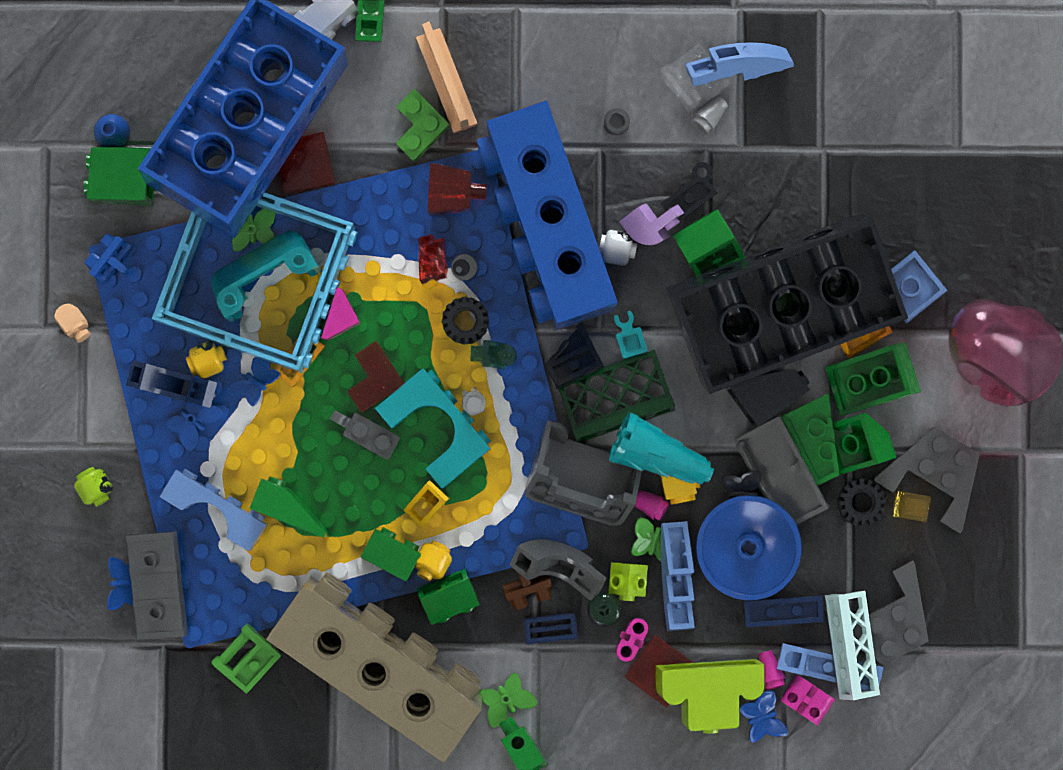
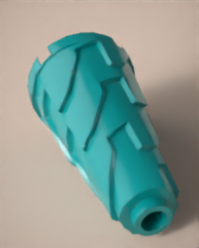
M630 412L626 415L616 436L618 438L616 443L613 442L609 454L610 462L640 471L646 470L666 478L670 476L693 484L701 485L704 481L707 483L710 481L714 468L710 467L711 462L704 456L684 446L677 439L661 432L662 429L639 418L636 414Z

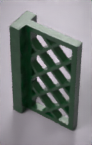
M655 350L605 366L592 374L559 388L576 442L579 443L619 430L626 415L630 412L646 421L675 411V403L670 394ZM652 358L655 367L651 375L637 370L641 361ZM636 363L635 366H634V368L631 367V366H628V365H631V364ZM625 368L631 371L626 384L613 378L617 369ZM611 372L610 376L605 375V373ZM656 372L658 374L659 380L654 378ZM635 373L648 379L642 392L629 386ZM600 376L607 380L602 392L588 387L593 377ZM584 380H587L586 383H585V385L582 384V383H580V382H581V381H584ZM651 381L661 385L664 391V395L656 398L645 393ZM610 382L623 387L618 400L605 395ZM575 384L583 389L576 401L566 396L564 387ZM586 390L599 396L593 409L580 403ZM627 390L640 395L635 405L628 406L621 402ZM643 397L649 399L647 401L641 402ZM602 398L616 404L612 413L605 415L597 411ZM569 402L575 404L572 410ZM578 406L591 412L587 421L576 424L573 415ZM594 414L600 416V417H597V418L592 419L593 416H594Z

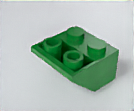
M718 209L672 234L694 276L745 258L737 240Z

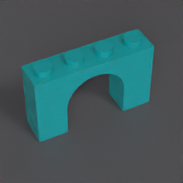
M423 368L375 409L392 429L414 411L423 407L440 408L451 417L455 428L454 440L451 446L425 468L437 484L444 489L490 450L488 444L491 440L482 430L479 432L475 431L471 426L474 422L471 416L465 410L460 413L454 405L458 402L449 390L443 392L437 384L441 381L432 370L426 372Z

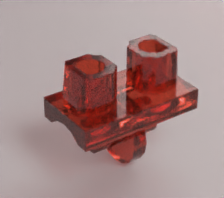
M432 234L418 238L419 280L421 284H426L432 279L438 281L447 278L448 265L446 263V243L444 239L436 240Z

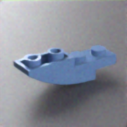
M750 42L709 48L710 57L685 64L686 72L693 86L704 85L711 81L732 77L741 73L745 81L794 67V63L786 48Z

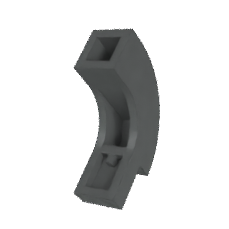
M538 539L519 544L509 564L528 581L541 575L561 578L570 583L590 601L598 597L607 579L591 566L593 562L591 557L572 546L552 540Z

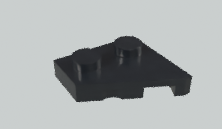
M582 322L576 326V330L568 340L565 339L561 344L559 351L552 355L545 364L556 389L604 368Z

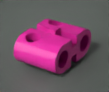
M632 618L625 630L619 635L621 638L615 650L618 658L622 661H631L639 648H642L644 644L643 640L648 632V625L642 618ZM635 623L641 624L642 628L640 631L633 629ZM628 646L630 651L628 654H622L621 648Z
M797 674L780 701L818 726L835 699Z

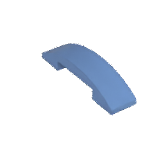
M782 643L776 669L837 683L832 654ZM857 661V663L861 666H863V664L865 663ZM876 665L878 684L880 685L884 667ZM864 675L860 681L861 689L870 691L869 679Z

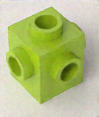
M611 562L609 594L619 595V600L634 601L635 596L645 597L648 565Z

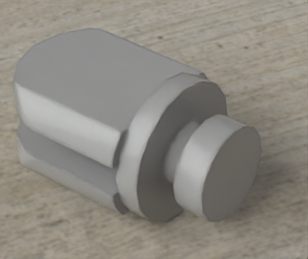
M472 387L471 392L467 393V390L462 392V406L468 414L473 416L482 413L486 405L485 398L478 392L477 387Z

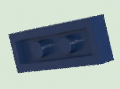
M821 595L743 601L745 627L824 622Z

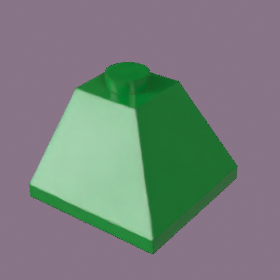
M866 412L833 422L840 474L896 458L889 432Z

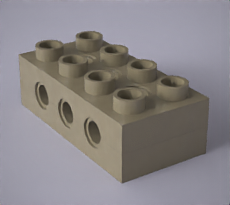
M326 572L320 581L310 576L266 640L445 763L481 711L482 694L479 693L481 689L479 683L482 680L457 662L450 671L434 662L437 658L436 653L438 649L418 634L412 632L405 642L392 633L390 630L395 619L373 603L369 602L363 612L346 601L352 591L351 588L335 576ZM324 632H335L340 637L341 642H329ZM377 662L384 667L385 671L375 673L369 669L367 664ZM422 693L429 700L419 703L414 701L411 695Z

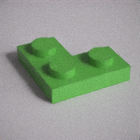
M415 88L396 106L413 124L396 144L416 162L452 125Z

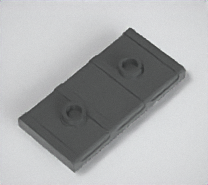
M781 415L734 439L736 447L749 471L756 470L761 473V482L758 488L763 497L781 505L791 515L796 525L830 508L802 458L797 445L787 430Z
M177 531L125 536L137 640L187 636Z

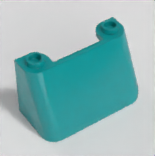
M293 230L286 231L222 267L212 275L210 284L218 307L225 319L233 323L244 317L242 306L244 301L249 298L242 287L286 263L291 272L295 274L308 273L311 278L322 272L300 233Z

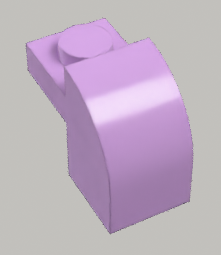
M645 203L619 222L628 235L636 242L644 245H654L670 237L667 231L680 223L678 217L684 214L679 205H676L657 218L647 203Z

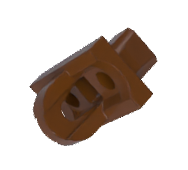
M519 574V580L503 585L506 599L512 603L515 610L525 608L528 605L525 595L535 592L538 602L551 598L550 587L552 584L549 575H541L528 581Z

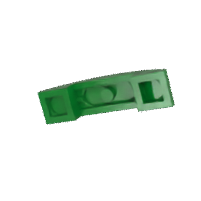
M358 0L355 41L382 42L385 0Z

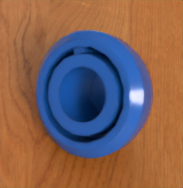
M107 114L96 122L94 136L101 147L121 148L130 137V127L123 117L116 114Z

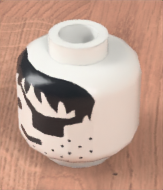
M609 230L606 235H602L599 250L605 263L625 266L629 258H635L637 244L632 243L633 239L627 232Z

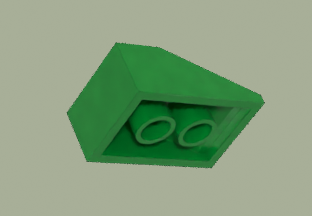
M906 343L893 344L825 367L840 417L921 393Z
M269 476L268 480L261 479L249 509L320 537H328L330 532L292 489L285 487L286 481L273 476Z

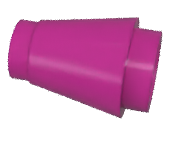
M638 490L635 507L652 520L657 519L660 521L669 506V502L664 500L665 497Z
M773 650L757 654L758 660L764 664L765 691L784 686L783 679L786 677L782 670L776 669L778 661L773 654Z

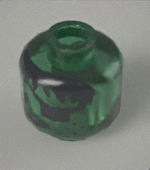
M599 593L592 601L588 602L587 613L592 623L600 627L612 626L619 619L621 607L613 595Z

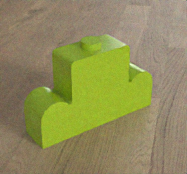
M757 659L656 665V690L659 696L671 705L681 704L682 724L690 731L703 730V733L714 734L718 733V729H731L739 726L740 695L748 700H754L761 696L764 691V664Z

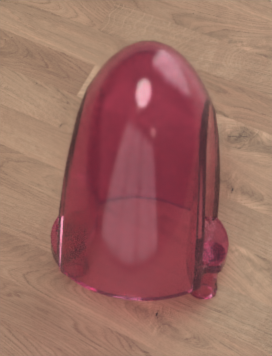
M985 298L978 299L962 307L953 318L949 328V351L956 369L961 377L970 385H978L981 388V397L991 403L1010 407L1033 401L1053 384L1059 373L1063 358L1060 335L1053 325L1045 321L1044 315L1034 309L1022 306H1007Z

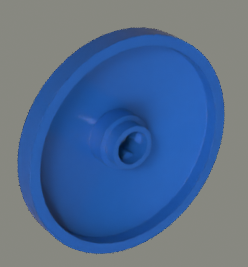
M742 495L722 502L708 514L700 527L696 550L702 572L716 589L736 599L759 600L779 592L793 578L801 560L802 542L794 519L781 505L765 497Z

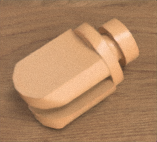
M64 304L56 310L55 320L69 338L75 337L76 341L80 343L90 336V332L87 329L88 321L77 307L71 304Z

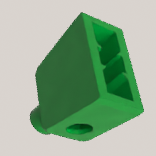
M512 716L499 723L506 736L501 741L518 770H540L548 765L526 727L522 726L519 728ZM518 739H522L524 742L523 747L517 749L515 745Z

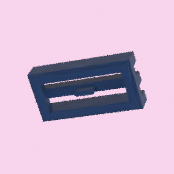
M575 612L523 618L526 644L578 639ZM571 619L569 624L529 627V623ZM572 629V634L531 638L530 633Z

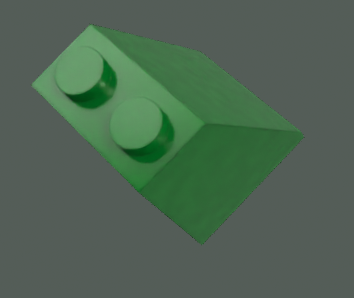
M91 147V154L86 156V169H89V179L84 181V195H87V199L91 202L153 206L154 188L145 183L138 170L150 148Z

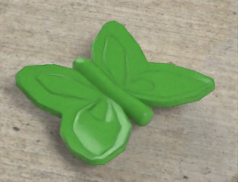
M261 209L256 213L254 221L250 214L247 222L244 223L236 237L232 239L233 250L235 252L241 251L247 247L250 241L252 244H255L257 240L265 244L275 238L274 233L270 229L275 220V212Z
M638 518L635 524L637 539L633 543L631 554L633 556H640L648 552L651 556L655 553L656 558L661 562V527H656L654 532V526L648 519Z
M516 673L511 674L506 680L505 686H499L498 691L494 689L480 691L483 702L489 706L487 712L488 721L493 728L498 727L499 723L506 719L507 708L510 713H514L516 711L514 706L519 709H530L538 703L532 693L522 689L521 680Z

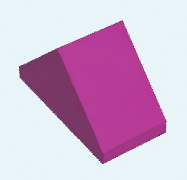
M340 288L336 289L321 337L327 341L361 324L344 291Z

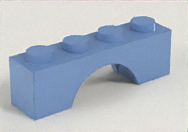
M186 468L183 472L175 470L160 497L180 510H187L192 505L202 502L216 506L226 518L228 525L227 538L244 549L252 551L268 525L263 521L265 516L252 509L249 513L241 508L242 502L230 495L227 499L218 494L220 489L213 484L207 482L203 485L196 480L198 476Z

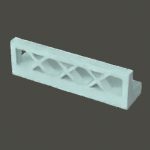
M857 591L846 594L825 595L839 699L857 700L880 695L866 592ZM858 598L859 609L855 614L850 611L848 599ZM856 624L862 627L863 634L859 641L853 636V628ZM860 649L866 654V661L863 666L857 663L856 658ZM865 675L869 679L871 690L861 692L860 681Z

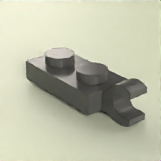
M335 410L330 420L346 428L343 436L386 460H389L401 437L356 412L352 419Z

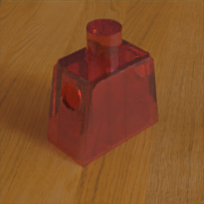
M430 163L428 215L470 211L471 199L486 200L487 184H472L471 171Z

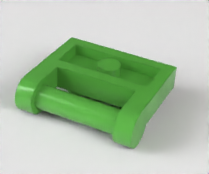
M248 623L243 626L241 634L221 656H216L212 660L214 667L246 694L282 656L278 649L263 638ZM251 639L255 643L253 647L231 668L227 663Z

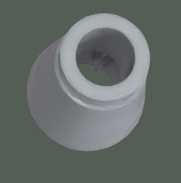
M716 96L715 99L693 114L692 125L704 135H707L708 132H713L728 104L724 99Z

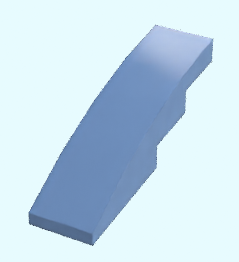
M687 521L662 523L661 568L667 631L690 630L695 628L691 603L694 601L691 578L694 568Z

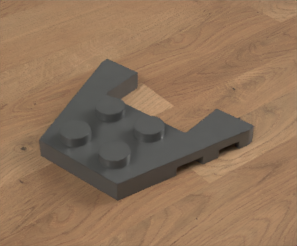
M933 427L908 448L906 452L876 475L872 481L894 493L908 470L952 497V501L939 522L961 534L980 454L938 428Z
M913 560L891 571L904 595L869 614L875 660L882 666L929 641L916 567ZM824 607L823 610L827 614V607ZM856 624L853 628V636L859 641L863 634L862 627Z

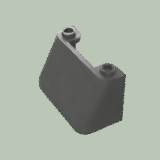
M547 420L527 479L525 496L532 501L606 525H621L636 504L642 471L610 462V452L568 439L569 431L562 423Z

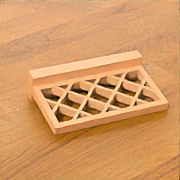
M430 21L422 24L424 34L417 36L416 39L448 121L452 125L453 133L455 134L478 125L441 29L433 30Z

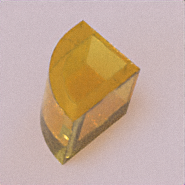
M896 491L892 517L927 522L931 497Z

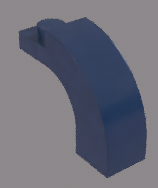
M133 360L126 386L211 408L212 401L216 395L217 382Z

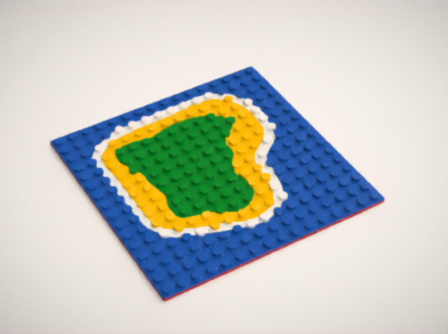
M479 150L282 198L354 224V231L358 232L353 247H348L346 256H349L348 263L344 271L340 270L337 280L340 281L338 288L344 291L361 324L329 341L320 337L319 342L325 345V347L298 383L292 387L279 377L273 383L267 384L266 390H261V397L255 406H251L246 398H235L227 393V389L232 383L241 379L248 380L245 377L246 373L249 372L253 375L251 365L254 356L214 343L216 347L222 346L227 360L223 361L224 368L222 372L210 376L206 380L217 382L216 395L211 405L220 408L223 411V415L218 421L210 424L200 422L205 426V429L200 431L196 427L199 439L197 446L192 451H188L183 447L179 439V433L172 431L165 424L173 416L181 415L182 409L186 410L185 401L126 386L133 360L193 376L186 357L189 356V350L194 346L209 341L157 323L152 319L187 222L122 238L133 246L122 262L130 269L129 273L125 276L116 269L106 284L96 278L157 533L177 531L188 635L182 637L185 647L192 648L239 636L242 632L241 629L246 623L251 625L256 631L275 627L310 576L320 581L327 572L341 580L352 590L346 601L355 607L368 604L369 602L373 603L417 592V588L437 580L432 579L429 582L417 575L418 570L414 568L409 580L406 582L361 558L360 556L374 530L378 529L381 531L382 527L396 533L397 535L394 539L402 543L407 539L420 546L418 551L423 544L431 543L432 541H437L448 547L452 563L444 577L464 568L469 578L512 568L509 564L518 545L530 540H552L572 546L580 551L587 549L588 542L581 516L532 501L524 494L544 425L547 420L552 422L558 421L521 272L512 248L509 224L504 225L495 199L494 189L499 188L496 174L487 176ZM255 206L251 212L253 221L256 213L263 208ZM275 213L274 223L270 227L274 236L277 237L289 230L300 233L323 271L336 234ZM206 221L173 313L287 353L299 337L322 272L311 278L308 273L295 274L291 272L286 263L242 287L249 299L244 301L242 306L244 317L232 323L224 318L218 307L210 284L211 277L217 270L263 244L258 240L255 244H252L250 241L247 247L239 252H235L232 245L233 237ZM99 243L92 245L89 248L90 255L94 253L101 257L106 249ZM462 254L472 256L477 263V273L468 281L458 280L451 270L453 260ZM332 294L328 302L329 305H332V301L334 298V295ZM456 298H475L487 310L489 316L487 332L482 339L473 344L463 345L454 342L446 335L443 329V311ZM461 311L456 316L455 323L460 330L468 331L474 327L476 318L470 311ZM322 319L319 329H322V333L327 319ZM314 344L310 351L311 354L316 349V346ZM270 362V369H274L277 364ZM283 367L281 372L285 373L288 368ZM423 368L426 372L432 370L441 381L437 384L443 392L449 390L458 402L454 405L460 413L464 410L462 406V392L464 390H467L468 393L472 391V387H477L478 392L484 396L486 402L485 410L482 413L470 416L474 420L471 426L475 431L479 432L482 430L491 440L488 444L490 450L444 489L437 484L425 468L451 446L455 435V428L451 417L440 408L423 407L414 411L392 429L375 409ZM293 370L289 378L293 379L297 371ZM336 410L352 419L356 412L401 437L389 460L343 436L346 428L330 420L334 411ZM186 468L198 476L196 479L203 485L207 482L213 484L220 489L218 494L226 499L229 495L243 503L241 508L250 513L251 509L249 508L261 479L268 480L269 476H273L286 481L285 487L292 489L330 533L328 537L323 538L262 514L265 516L263 521L268 525L253 550L248 551L227 538L228 525L226 518L216 506L202 502L192 505L187 510H180L162 499L160 495L175 470L183 472ZM430 480L450 499L421 528L403 510Z

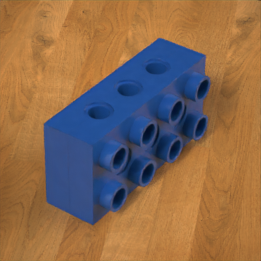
M249 0L138 167L145 183L235 238L348 66L345 47L268 0ZM278 69L283 72L278 79L273 81L264 78L270 70ZM245 112L254 114V118L247 124L241 125L236 123V119L240 114ZM217 155L226 157L225 162L218 168L207 167V163L212 157Z
M546 100L486 121L488 136L477 139L479 154L487 176L489 177L501 172L505 186L494 189L495 199L504 225L518 221L523 236L511 241L521 274L523 275L534 270L536 272L540 286L530 289L529 297L538 323L552 320L557 331L614 311L618 302L548 101ZM531 163H538L544 169L539 173H530L525 170V167ZM547 212H556L562 219L558 223L549 224L543 221L541 217ZM565 260H571L579 266V271L574 274H565L559 269L558 265Z

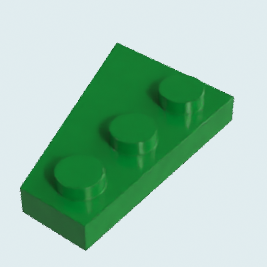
M828 393L781 416L817 486L840 475Z

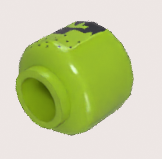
M93 466L76 476L77 481L74 483V488L85 505L94 503L98 507L110 500L108 494L112 492L113 486L102 469L95 470Z

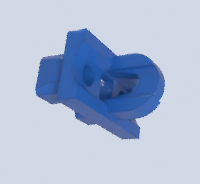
M107 233L100 241V245L106 249L102 256L98 257L93 253L85 261V265L90 269L89 273L104 284L107 283L116 269L125 276L129 273L130 269L122 262L133 248V246L119 236L114 237Z

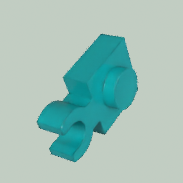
M627 311L629 320L626 323H621L618 315H614L615 325L622 330L621 333L615 334L623 359L648 352L641 328L633 329L632 327L634 316L631 311Z

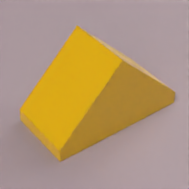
M429 480L403 511L422 528L450 498Z

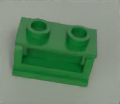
M382 527L381 531L375 529L360 557L407 582L417 560L421 556V553L418 551L420 546L407 539L404 543L394 539L397 534Z
M465 568L417 588L420 601L431 625L444 623L452 616L459 613H468L480 605Z

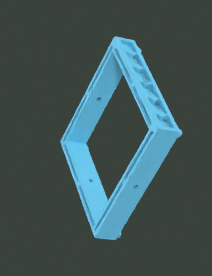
M264 193L257 203V207L336 234L292 354L173 313L206 224V220L191 212L152 319L157 323L303 373L304 368L308 369L311 364L313 354L310 351L313 343L318 344L321 337L322 329H319L322 319L326 320L331 308V305L328 304L331 294L335 295L336 289L339 287L338 274L340 270H345L349 256H346L348 247H353L358 232L354 231V224L268 193Z

